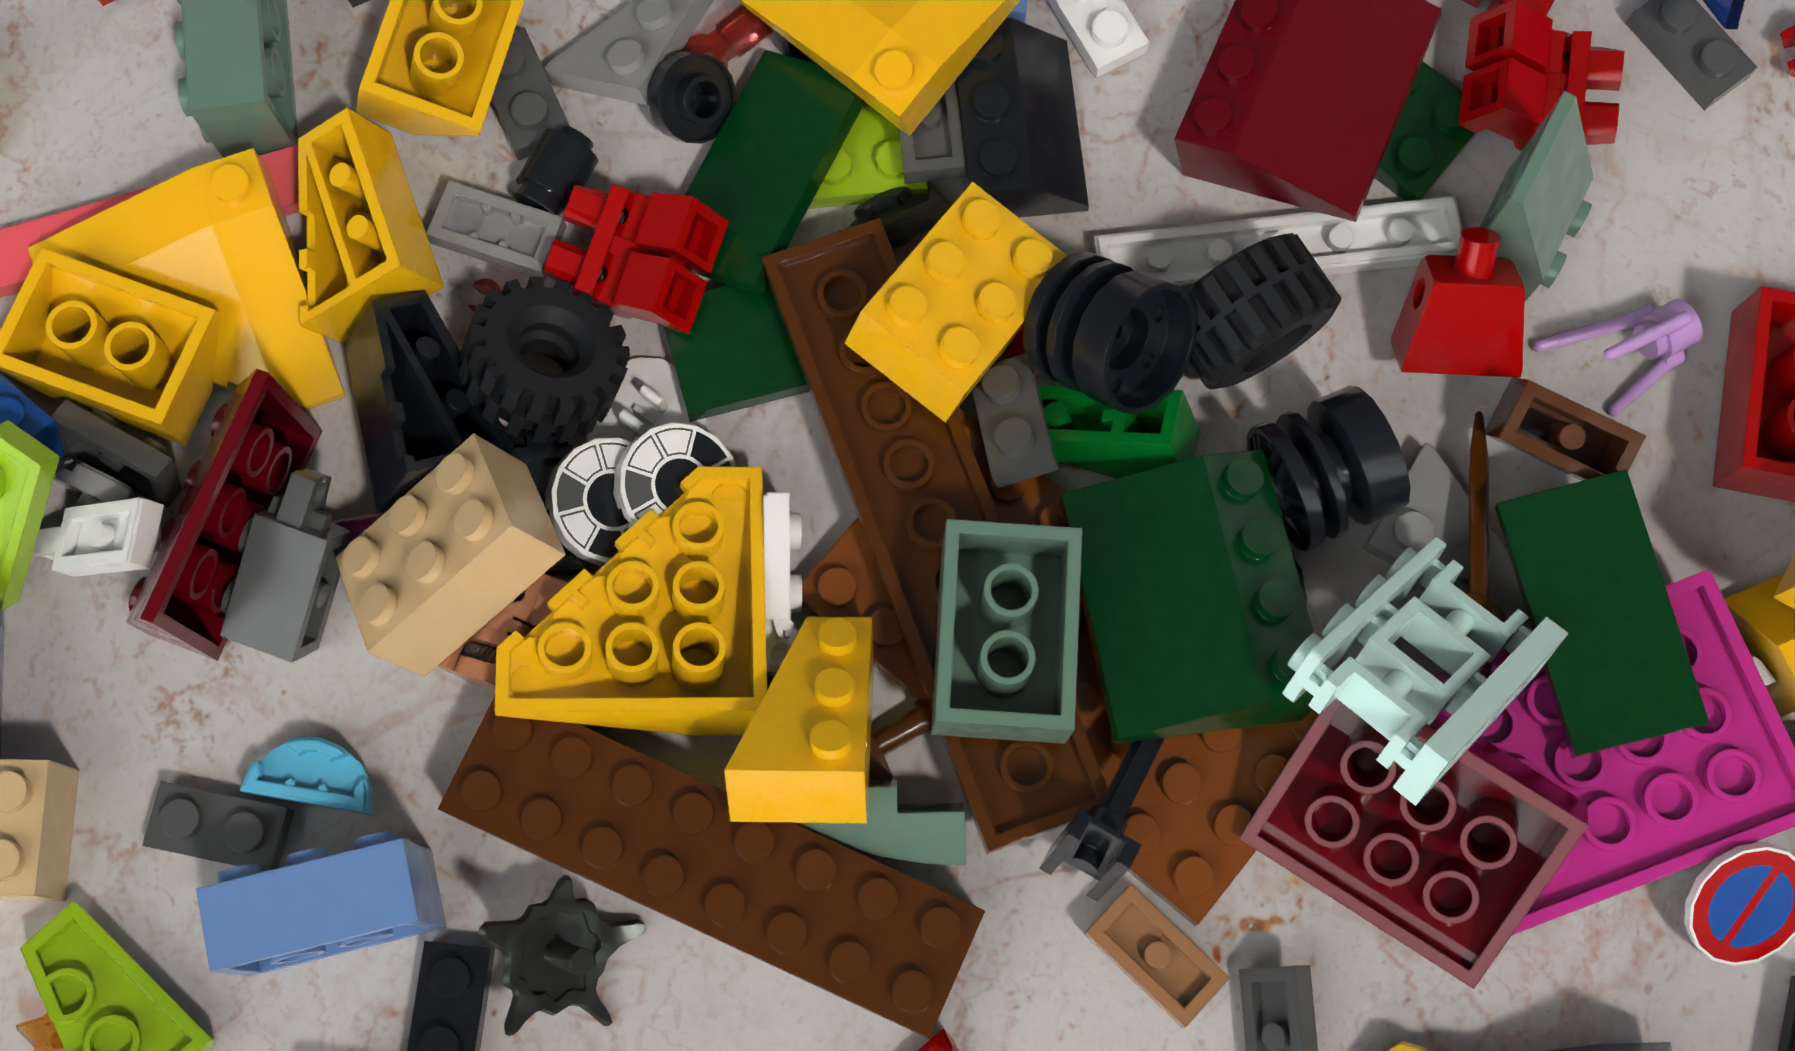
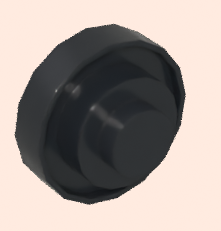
M683 51L668 57L656 69L649 84L648 105L652 119L662 133L676 141L702 144L717 137L736 103L737 92L733 77L723 62L709 54Z

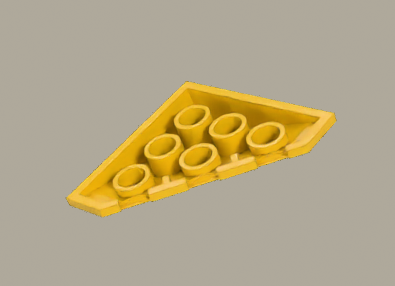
M737 0L909 137L1020 2V0Z
M254 148L190 168L28 247L32 263H34L42 247L215 309L219 313L213 383L230 390L233 384L239 385L254 370L259 369L268 372L304 411L347 397L327 337L300 326L299 307L307 305V278L305 272L299 269V254L271 174Z
M697 467L680 482V488L684 493L660 515L650 509L615 541V547L619 552L594 575H591L584 568L547 602V606L552 612L525 637L515 630L497 646L495 716L697 736L743 735L767 691L762 467Z

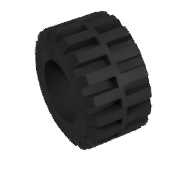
M1288 233L1273 236L1241 250L1216 266L1186 291L1194 302L1197 317L1195 347L1189 363L1206 388L1219 389L1233 386L1255 376L1286 357L1309 340L1330 320L1341 302V296L1297 234Z

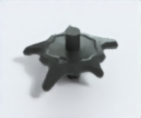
M568 875L562 876L556 882L548 899L542 903L528 905L524 914L519 919L484 922L479 928V937L502 952L505 960L502 972L503 985L512 990L513 994L504 1023L505 1034L507 1036L514 1035L535 1012L541 1011L554 1016L568 1006H579L603 1026L611 1025L613 1023L611 1015L596 992L598 978L604 972L608 958L621 945L639 937L646 931L647 928L644 922L639 919L620 922L601 921L593 902L585 898L576 899L574 897L572 880Z

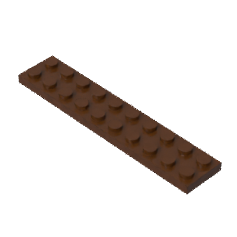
M880 218L764 256L762 257V262L769 286L932 710L942 539L946 520L1001 523V520L957 410L945 423L844 344L861 310L899 267ZM1076 708L1075 730L1065 744L942 736L987 855L1068 825L1079 810L1088 814L1092 806H1099L1108 789Z

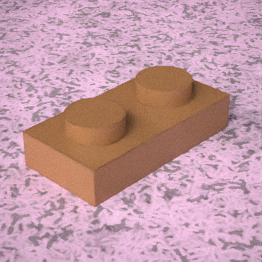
M1129 884L1084 933L1094 945L1181 1028H1186L1230 979L1218 965L1132 884Z

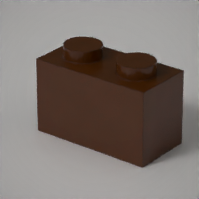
M1513 377L1485 429L1487 436L1581 481L1626 469L1628 471L1646 438V435L1535 382Z

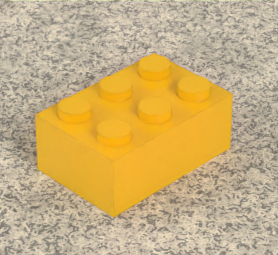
M972 181L861 310L844 344L946 423L1024 327L1025 315L1034 291L1046 273L1067 255Z

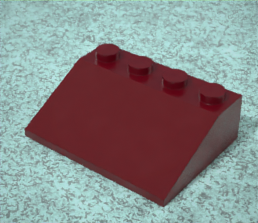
M1235 0L1174 138L1182 174L1356 222L1441 18V8L1425 0Z
M259 369L254 370L235 388L229 403L223 404L217 410L211 425L212 439L202 461H196L188 471L184 482L185 497L175 518L169 519L162 527L157 557L148 576L141 578L137 582L129 599L130 614L126 623L150 636L216 661L219 660L228 640L220 636L226 616L221 610V602L229 583L238 574L243 556L238 550L242 530L246 523L254 517L255 513L268 510L274 496H284L291 473L307 467L323 432L268 372Z
M1336 698L1320 714L1316 713L1239 839L1474 989L1589 826L1587 803L1479 737L1415 806L1393 788L1405 769L1396 762L1386 769L1376 761L1389 743V740ZM1441 713L1430 726L1426 724L1416 738L1425 744L1449 718Z

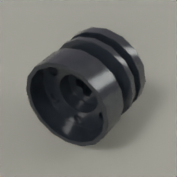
M1087 251L1068 255L1046 273L1032 295L1024 319L1023 346L1028 363L1041 377L1061 383L1063 387L1070 390L1084 392L1090 399L1117 411L1137 415L1154 409L1172 393L1189 364L1195 347L1197 331L1194 302L1182 286L1133 270L1127 265L1114 262L1101 255Z
M1349 385L1312 401L1307 408V421L1299 413L1288 411L1279 416L1276 424L1268 421L1251 427L1247 434V451L1264 450L1288 540L1299 550L1306 552L1319 546L1325 540V536L1332 539L1342 536L1348 530L1349 516L1357 523L1368 525L1404 509L1410 501L1411 486L1399 442L1383 412L1372 397L1360 387Z

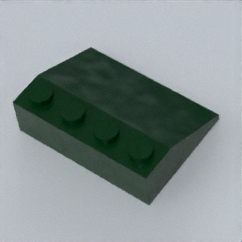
M1264 450L1200 455L1060 495L1058 501L1064 527L1082 528L1080 596L1115 744L1296 722L1303 720L1313 710L1308 705L1314 696L1308 691L1303 693L1294 703L1282 694L1295 674V671L1287 665L1300 645L1314 632Z

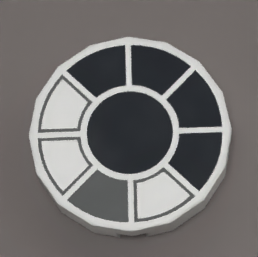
M672 422L651 428L624 449L615 468L613 490L618 510L622 509L624 517L629 522L627 526L630 528L650 509L658 515L665 511L684 493L680 488V482L697 467H736L733 456L718 437L697 425Z
M595 438L567 452L552 470L545 491L546 510L549 509L550 519L561 544L577 558L599 566L605 565L619 552L615 547V541L629 529L627 526L629 522L624 517L622 509L618 510L613 495L615 468L624 449L632 443L621 438Z

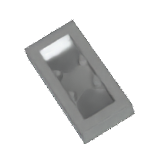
M448 180L426 235L433 245L532 277H543L545 281L547 276L543 274V269L554 239L562 240L567 225L562 220V216Z

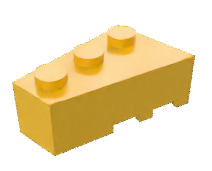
M806 617L724 769L730 822L867 823L874 684L872 617Z

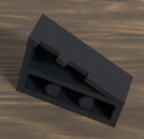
M421 291L372 300L344 345L376 511L379 514L390 509L399 498L410 491L473 433L508 454L514 445L508 434L505 433V429L499 419L492 425L482 417L486 407L484 402L472 406L467 399L466 393L470 384H461L458 374L462 364L458 362L460 350L427 292Z

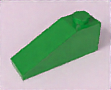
M1038 385L1057 462L1117 479L1195 456L1200 429L1183 390H1173L1154 409L1134 415L1117 411L1090 399L1084 392L1070 390L1063 386Z

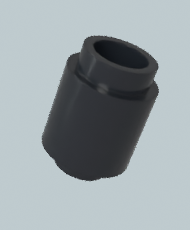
M562 126L560 130L546 129L516 178L519 187L514 194V198L518 203L560 216L562 212H565L574 185L585 186L599 162L597 156L591 151L594 146L593 142L586 135L569 126Z

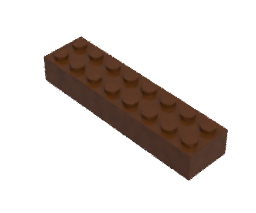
M495 696L438 807V810L927 1039L931 1037L985 913V910L795 823L730 822L727 792L579 724L495 716Z

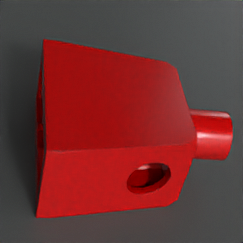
M1481 227L1465 228L1461 231L1456 256L1429 254L1421 259L1391 338V344L1401 372L1521 378L1523 370L1525 290L1523 281L1513 261L1506 258H1496L1500 243V235L1498 233Z

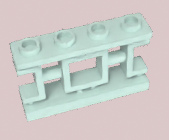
M1437 536L1420 552H1417L1412 547H1408L1385 576L1387 579L1378 574L1357 598L1354 604L1357 609L1348 603L1343 605L1324 628L1321 635L1325 638L1321 639L1315 633H1312L1300 645L1287 664L1295 671V674L1282 692L1286 698L1294 703L1303 693L1308 691L1314 696L1308 706L1318 714L1337 698L1386 737L1389 743L1376 761L1386 769L1394 762L1405 769L1393 788L1415 806L1532 681L1569 634L1548 617L1533 631H1530L1523 625L1529 616L1519 609L1503 623L1453 584L1464 567L1455 560H1452L1447 566L1437 560L1447 546ZM1420 584L1426 588L1419 599L1414 596L1400 610L1396 608ZM1400 637L1404 638L1450 674L1451 677L1443 684L1393 644ZM1358 642L1364 646L1355 660L1350 656L1335 671L1330 669ZM1503 649L1511 653L1488 678L1479 673L1486 662L1491 663ZM1446 710L1452 716L1423 744L1416 738L1426 724L1430 726Z

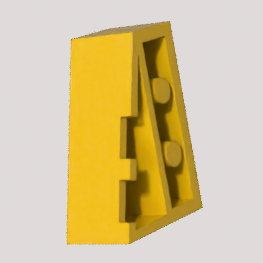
M345 108L298 138L299 213L307 216V248L299 250V269L307 272V305L299 307L300 326L344 344L372 300L426 291L428 296L442 289L444 284L392 134L349 108Z

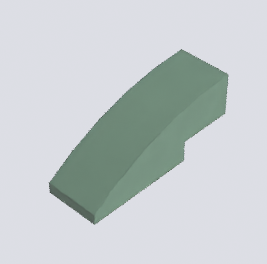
M897 778L869 779L867 823H795L839 844L881 857L922 864L966 865L965 810L963 803L897 804Z

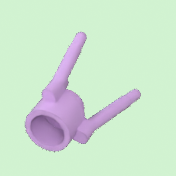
M1674 299L1657 309L1648 304L1626 315L1534 341L1532 347L1536 352H1541L1634 327L1633 336L1607 348L1604 351V357L1607 360H1614L1638 349L1646 358H1657L1658 362L1608 407V413L1611 416H1617L1667 371L1686 361L1684 350L1701 340L1703 330L1700 318L1695 310L1687 302L1681 299Z

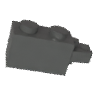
M309 468L292 472L284 496H274L268 510L255 513L254 517L246 523L238 543V550L243 554L238 574L229 583L221 602V610L226 616L220 636L291 663L319 649L341 575L335 557L348 546L353 534L352 530L331 523L332 514L324 512L331 476Z

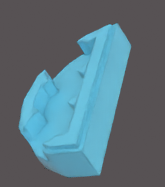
M320 737L291 738L285 741L286 744L272 749L260 761L256 760L249 767L239 791L247 794L373 816L374 789L365 766L348 749Z

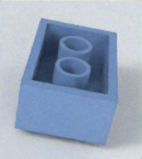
M383 831L354 839L355 850L329 855L328 848L326 847L312 848L287 855L286 867L261 871L260 864H249L218 872L219 883L196 888L209 971L255 976L447 928L432 850L411 842L408 837L396 838L395 831Z

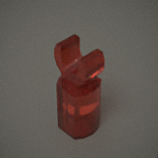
M740 3L714 24L716 29L713 32L691 36L681 52L712 54L714 58L723 62L728 69V62L735 56L739 59L771 35L772 28Z

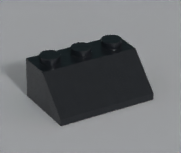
M1006 18L956 79L966 159V177H963L964 191L973 181L1019 218L1088 211L1089 203L1067 40L1016 19Z

